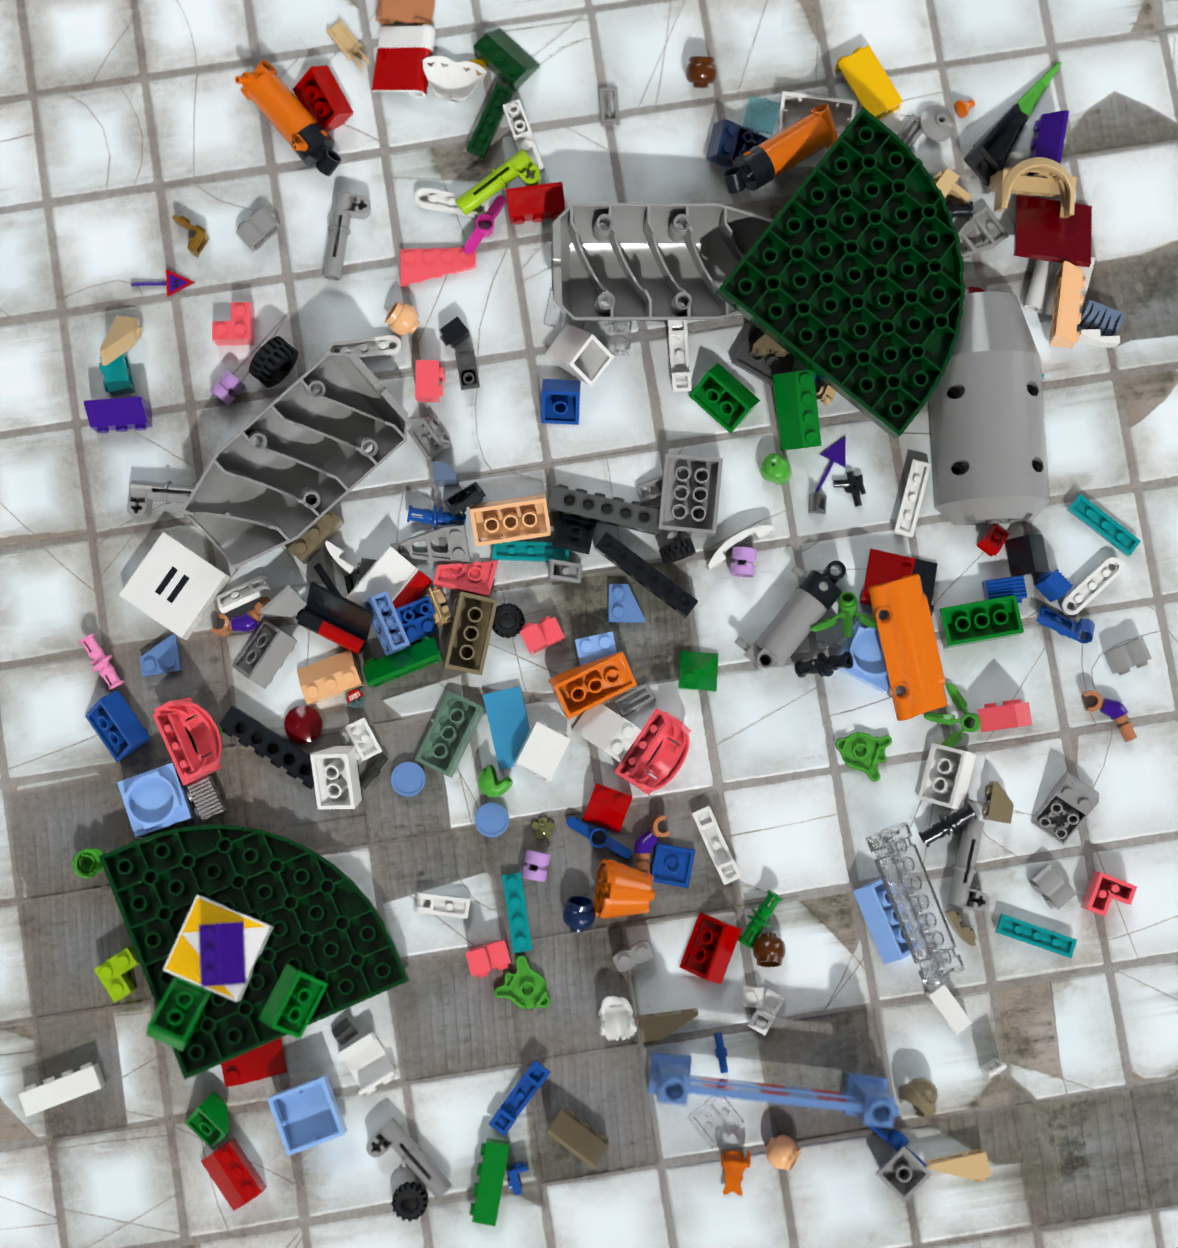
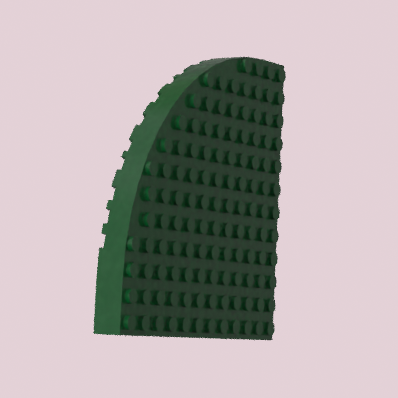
M862 107L716 291V294L895 439L902 435L937 388L952 357L953 349L959 336L961 317L963 316V299L965 297L963 256H961L960 238L952 220V213L949 212L944 195L933 181L934 178L931 173H928L923 166V162L919 158L917 159L905 142Z
M198 825L159 832L99 856L156 1007L159 1006L175 976L163 971V968L196 895L204 896L234 911L274 926L262 953L255 962L252 976L241 1001L236 1002L212 992L183 1052L173 1048L184 1080L288 1035L269 1027L259 1020L286 964L300 969L328 984L308 1025L410 981L396 944L384 920L370 899L336 865L315 851L286 837L242 826Z

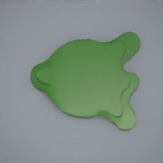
M857 732L846 738H839L835 742V747L848 767L863 771L872 782H877L880 779V773L876 764L878 762H886L885 749L891 745L892 738L889 735L873 737L868 733Z
M524 955L518 956L516 959L517 972L512 973L508 971L505 973L504 984L494 990L495 997L510 999L515 1005L523 1009L547 1008L550 1005L551 999L548 995L546 980L539 972L531 969Z

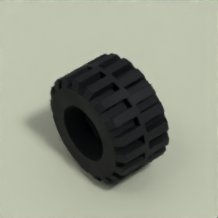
M276 336L267 341L254 355L249 366V373L267 388H271L280 383L290 373L297 361L298 351L283 338Z

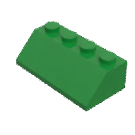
M810 370L772 375L781 451L822 446L814 373Z
M1016 595L939 609L940 635L943 649L1014 637L1024 633Z
M426 636L419 639L420 643L415 645L410 643L409 646L401 651L388 656L384 653L383 658L377 660L375 657L365 661L366 665H363L362 668L367 685L371 688H376L444 660L436 639Z

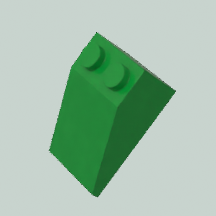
M174 976L147 1026L146 1035L183 1052L212 991Z

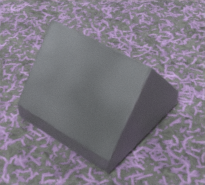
M818 492L809 494L808 513L825 514L827 495Z
M347 1017L331 1029L335 1040L342 1045L359 1033Z

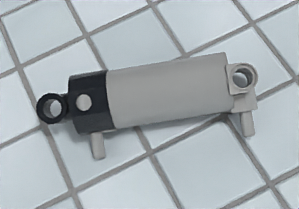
M830 562L822 574L815 570H811L807 574L795 565L792 572L803 581L780 612L751 646L740 637L735 640V644L746 652L744 656L753 662L757 670H767L774 663L783 667L811 632L810 628L819 622L826 611L828 612L840 597L842 592L835 584L846 573L845 565L842 562ZM831 567H837L840 572L838 576H834L831 574ZM760 657H765L768 661V664L762 665L760 663Z

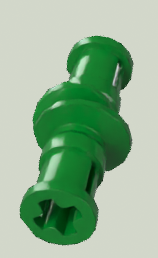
M771 890L767 891L768 894L759 905L758 911L753 908L751 909L755 915L747 916L751 921L746 926L747 928L743 935L738 938L739 942L751 949L756 938L761 934L763 927H771L772 924L768 919L773 915L779 901L782 902L783 900L781 896Z

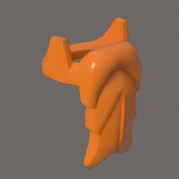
M721 1149V1165L723 1170H725L724 1179L726 1180L723 1194L727 1195L733 1191L738 1196H742L741 1181L743 1180V1171L751 1165V1151H747L745 1158L744 1154L739 1151H728L724 1156V1149Z

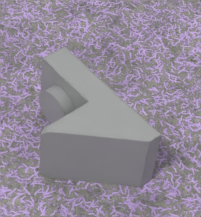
M549 559L548 579L550 581L581 583L582 564Z

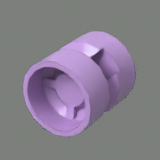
M226 370L220 377V383L216 382L209 391L229 406L234 401L235 394H239L244 389L245 384Z
M733 547L731 558L734 562L730 565L729 574L739 577H754L755 565H753V562L756 561L757 550L749 547Z
M526 850L524 861L527 864L523 866L521 877L546 882L548 871L545 867L549 866L551 855ZM534 865L538 866L537 870H534Z

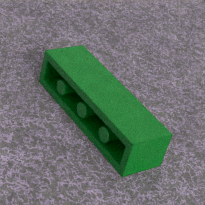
M487 1138L486 1143L481 1145L480 1155H483V1162L478 1163L476 1175H479L480 1178L479 1183H475L473 1195H476V1201L471 1203L469 1215L473 1216L472 1222L496 1225L510 1142Z

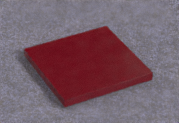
M1018 194L1015 208L1014 256L1057 263L1068 261L1076 266L1089 268L1091 264L1092 206L1075 203L1074 215L1068 218H1060L1061 201Z

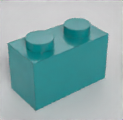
M125 353L106 366L102 365L101 360L99 368L105 377L103 385L106 392L113 397L135 392L128 358Z

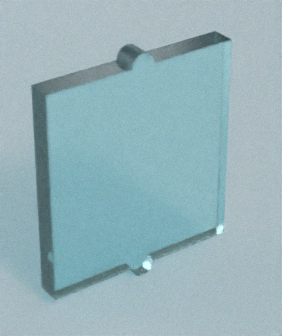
M750 96L743 127L754 130L756 133L763 132L772 135L780 103L767 100V98L762 99Z

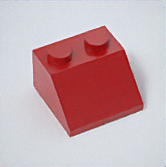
M596 783L583 820L619 833L633 797Z

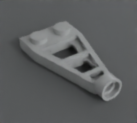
M987 206L974 214L958 232L960 240L968 248L961 256H963L964 260L985 252L1009 237V234ZM973 228H978L985 241L973 245L967 236Z
M465 523L444 525L399 543H390V546L405 558L445 563L470 561ZM445 537L447 538L449 550L445 553L436 552L432 549L431 542L436 538ZM425 541L428 551L415 552L413 544Z

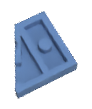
M609 584L608 622L645 623V618L628 584Z
M176 634L170 635L140 657L143 677L182 671Z

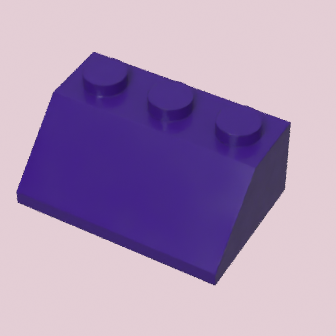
M1063 110L1042 114L1038 121L1035 120L1033 125L1035 137L1032 138L1030 143L1032 155L1028 159L1043 157L1061 164L1069 111ZM1031 172L1028 173V175L1038 174V173H1031Z
M142 396L84 401L90 427L97 431V433L105 434L109 433V430L127 432L128 429L133 428L137 431H144L146 427H152L151 404Z
M244 922L199 925L201 987L245 984Z

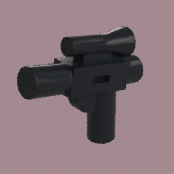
M854 471L846 473L847 480L833 481L834 488L844 487L846 493H851L855 507L862 506L860 491L861 495L866 494L863 474L855 476Z

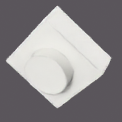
M744 986L743 1007L763 1008L764 987Z

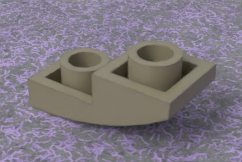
M949 909L944 911L946 919L955 933L968 945L975 946L974 940L977 938L973 928L967 925L960 926L962 919L955 910Z

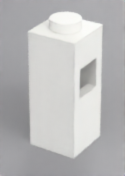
M935 982L927 988L926 996L953 1033L957 1035L972 1024L945 984Z

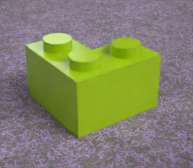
M133 945L125 948L94 969L114 1003L137 990L127 973L140 964Z

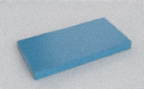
M521 686L483 694L499 770L515 766L513 763L530 731Z

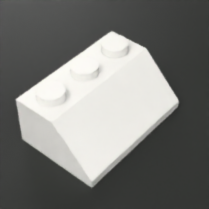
M932 743L918 799L952 809H963L976 754Z
M335 746L311 753L317 808L355 809L362 801L355 746Z

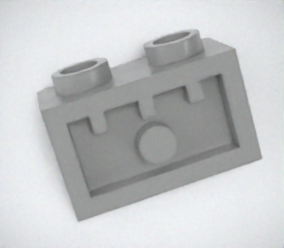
M431 416L423 417L408 430V433L428 462L433 461L443 451L452 448L449 437L442 432L438 421Z

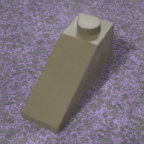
M697 1008L638 1015L642 1042H646L647 1045L657 1044L658 1040L664 1039L698 1016Z

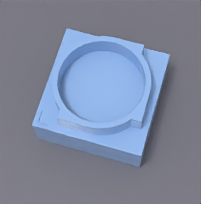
M857 616L853 623L851 637H846L838 655H841L843 652H850L853 657V667L851 669L840 668L838 670L882 693L887 692L890 682L878 629L859 622V617Z
M174 763L117 782L135 838L143 837L196 818L192 803L186 793V785L183 786Z
M328 1074L282 1090L268 1098L287 1156L342 1136L347 1131Z

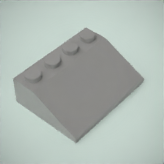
M665 453L659 530L695 536H716L723 458Z

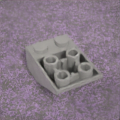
M1066 771L1055 784L1031 823L1062 844H1065L1099 803V793Z

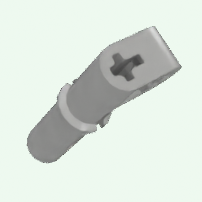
M344 192L335 193L331 223L327 227L329 236L322 274L324 278L341 280L347 237L351 234L349 230L350 218L366 219L370 216L371 203L367 197ZM353 201L356 202L355 211H351ZM361 205H364L363 210H359ZM339 219H341L342 222H341V227H340V235H339V241H338L337 254H336V257H334V251H335V245H336V239H337V233H338V226H339Z
M132 480L129 487L127 511L131 516L139 520H145L151 515L153 501H161L165 504H170L171 502L185 503L190 495L172 493L191 494L196 485L172 484L171 481L160 483ZM136 499L145 500V503L139 502L138 504L136 503Z
M971 819L964 823L956 863L952 865L954 872L947 904L975 911H984L990 904V899L986 893L971 889L973 875L977 873L975 865L985 823L983 821ZM968 898H976L979 900V903L968 901Z
M394 1118L368 1141L366 1146L367 1152L375 1158L382 1156L392 1147L401 1157V1162H406L437 1199L451 1188L452 1184L420 1149L421 1145L416 1144ZM379 1133L390 1145L384 1142L380 1148L376 1149L374 1147L382 1139Z

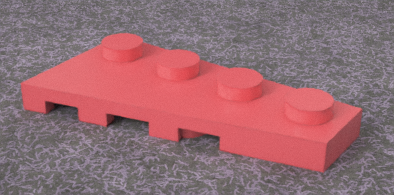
M463 248L400 249L401 288L414 283H422L432 278L437 279L447 274H456L476 268V249L472 254H466Z

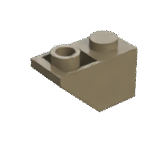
M766 334L758 339L752 347V353H756L759 356H766L768 353H771L778 357H784L790 354Z
M989 781V784L985 787L986 804L984 803L982 807L984 819L1011 824L1013 802L997 781Z

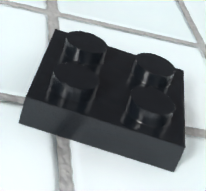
M475 481L443 502L453 516L456 514L461 515L470 505L479 504L486 495Z
M560 513L552 546L589 555L597 521Z

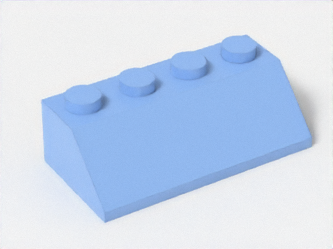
M892 874L864 884L853 891L884 964L902 960L922 947Z

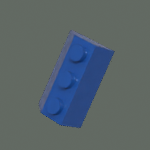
M118 690L100 698L85 715L117 763L143 746L150 738L146 728L142 726L136 714L130 709L125 698L121 696Z

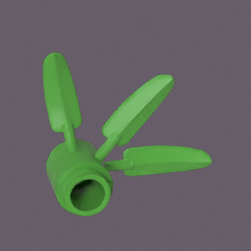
M844 592L838 599V615L829 617L810 629L814 632L825 630L837 623L836 619L841 618L844 637H851L853 619L856 616L859 617L858 621L874 629L878 628L876 620L866 614L862 615L857 612L858 600L855 594Z
M946 683V689L958 710H963L965 714L961 719H955V715L926 713L924 718L946 725H954V722L960 723L962 730L959 732L954 731L941 743L943 746L952 748L962 740L961 735L965 731L972 733L980 731L981 720L978 714L968 713L966 710L968 704L953 684ZM974 719L975 725L972 727L970 722Z

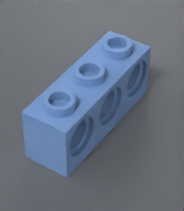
M388 591L369 597L364 602V606L366 609L374 612L372 624L385 655L388 656L409 646V640Z

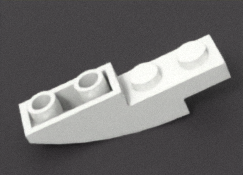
M520 99L502 105L517 152L523 149L537 166L540 173L545 172ZM528 168L526 172L528 174V177H531L532 175Z

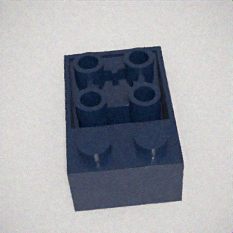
M723 119L713 124L705 159L720 166L734 168L733 162L738 155L769 138L728 119Z

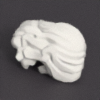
M608 996L602 1001L599 1010L601 1021L600 1035H605L609 1041L614 1039L618 1041L620 1037L622 1040L630 1039V1036L633 1037L637 1031L634 1018L632 1017L633 1009L626 998Z

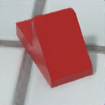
M992 524L978 542L977 547L989 556H996L1009 533L997 524Z

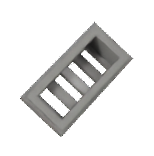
M663 476L635 486L641 503L644 504L661 498L662 492L658 482H661L663 485ZM650 485H654L657 494H653ZM644 487L647 488L650 497L646 498L643 490Z

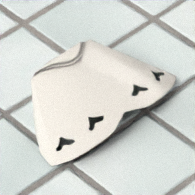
M431 56L423 59V70L434 95L447 101L465 102L487 73L482 66L469 61L456 63L450 58L443 56ZM432 62H434V64L432 65V67H430V66L427 64V63H430V64H431ZM441 62L443 64H448V66L443 68ZM463 67H465L466 69L470 68V70L466 72L463 69Z

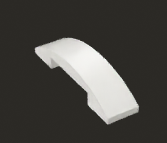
M667 320L673 392L692 391L687 320Z
M773 525L757 526L734 535L716 551L707 569L710 571L726 560L723 553L752 535L758 541L773 532L775 527Z
M710 806L692 813L723 884L726 885L741 878L739 869L728 849Z

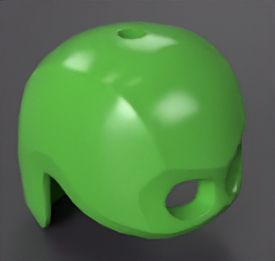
M768 454L760 464V474L766 481L774 482L776 485H783L791 477L792 469L789 461L779 454Z
M489 764L480 772L477 784L484 795L494 798L506 793L511 788L513 781L508 776L499 781L494 766Z
M95 847L80 850L71 860L73 871L80 878L94 877L104 869L99 858L104 852Z

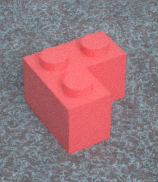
M231 302V321H212V340L217 346L255 345V308L251 302Z
M416 360L415 399L417 402H440V397H443L444 388L442 382H445L446 375L444 366L440 365L439 360Z
M550 616L541 619L540 624L527 623L522 626L523 630L519 631L530 655L565 639L556 618H551Z
M1021 699L1003 701L1002 706H996V703L984 704V708L978 709L981 720V732L1033 725L1029 702L1022 703Z
M1093 871L1080 908L1106 916L1112 899L1131 905L1137 886L1104 873Z
M506 939L468 949L465 953L471 975H477V978L489 975L488 973L496 967L497 970L506 969L509 967L508 964L512 962Z

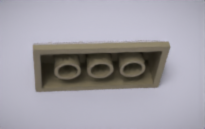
M461 591L458 593L442 668L482 675L498 600Z

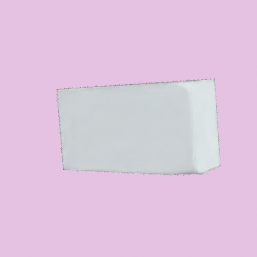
M994 1058L979 1068L985 1079L989 1080L1003 1072L1007 1066L997 1058Z

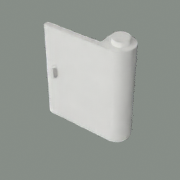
M1091 257L1089 268L1077 266L1083 269V276L1086 277L1084 288H1081V294L1084 295L1083 304L1095 262L1094 257ZM1036 259L1024 305L1026 310L1052 316L1056 276L1062 263ZM1083 304L1079 306V313L1082 312Z

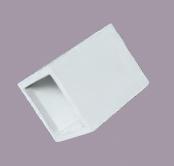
M569 324L565 326L545 352L557 366L591 387L614 358L592 333Z

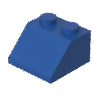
M543 379L541 423L579 425L581 380Z

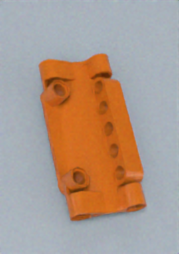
M911 574L902 577V579L868 587L873 609L872 616L876 620L890 682L889 692L892 695L897 720H908L922 713L947 706L943 668L929 604L925 593H923L920 575ZM886 610V618L880 620L878 617L879 612ZM902 685L904 688L903 692L900 695H896L895 689Z

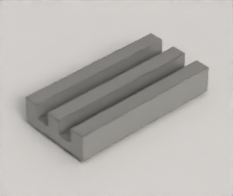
M617 87L598 88L601 126L620 125ZM604 92H606L608 120H605L604 117ZM610 92L614 94L615 119H612Z
M912 114L897 135L901 138L913 120H915V125L903 140L905 143L920 125V118ZM922 129L918 131L908 146L910 148L913 147L923 133Z
M646 682L613 700L620 715L624 717L656 700ZM644 688L647 690L622 705L618 703ZM647 695L650 696L649 699L623 712V708Z

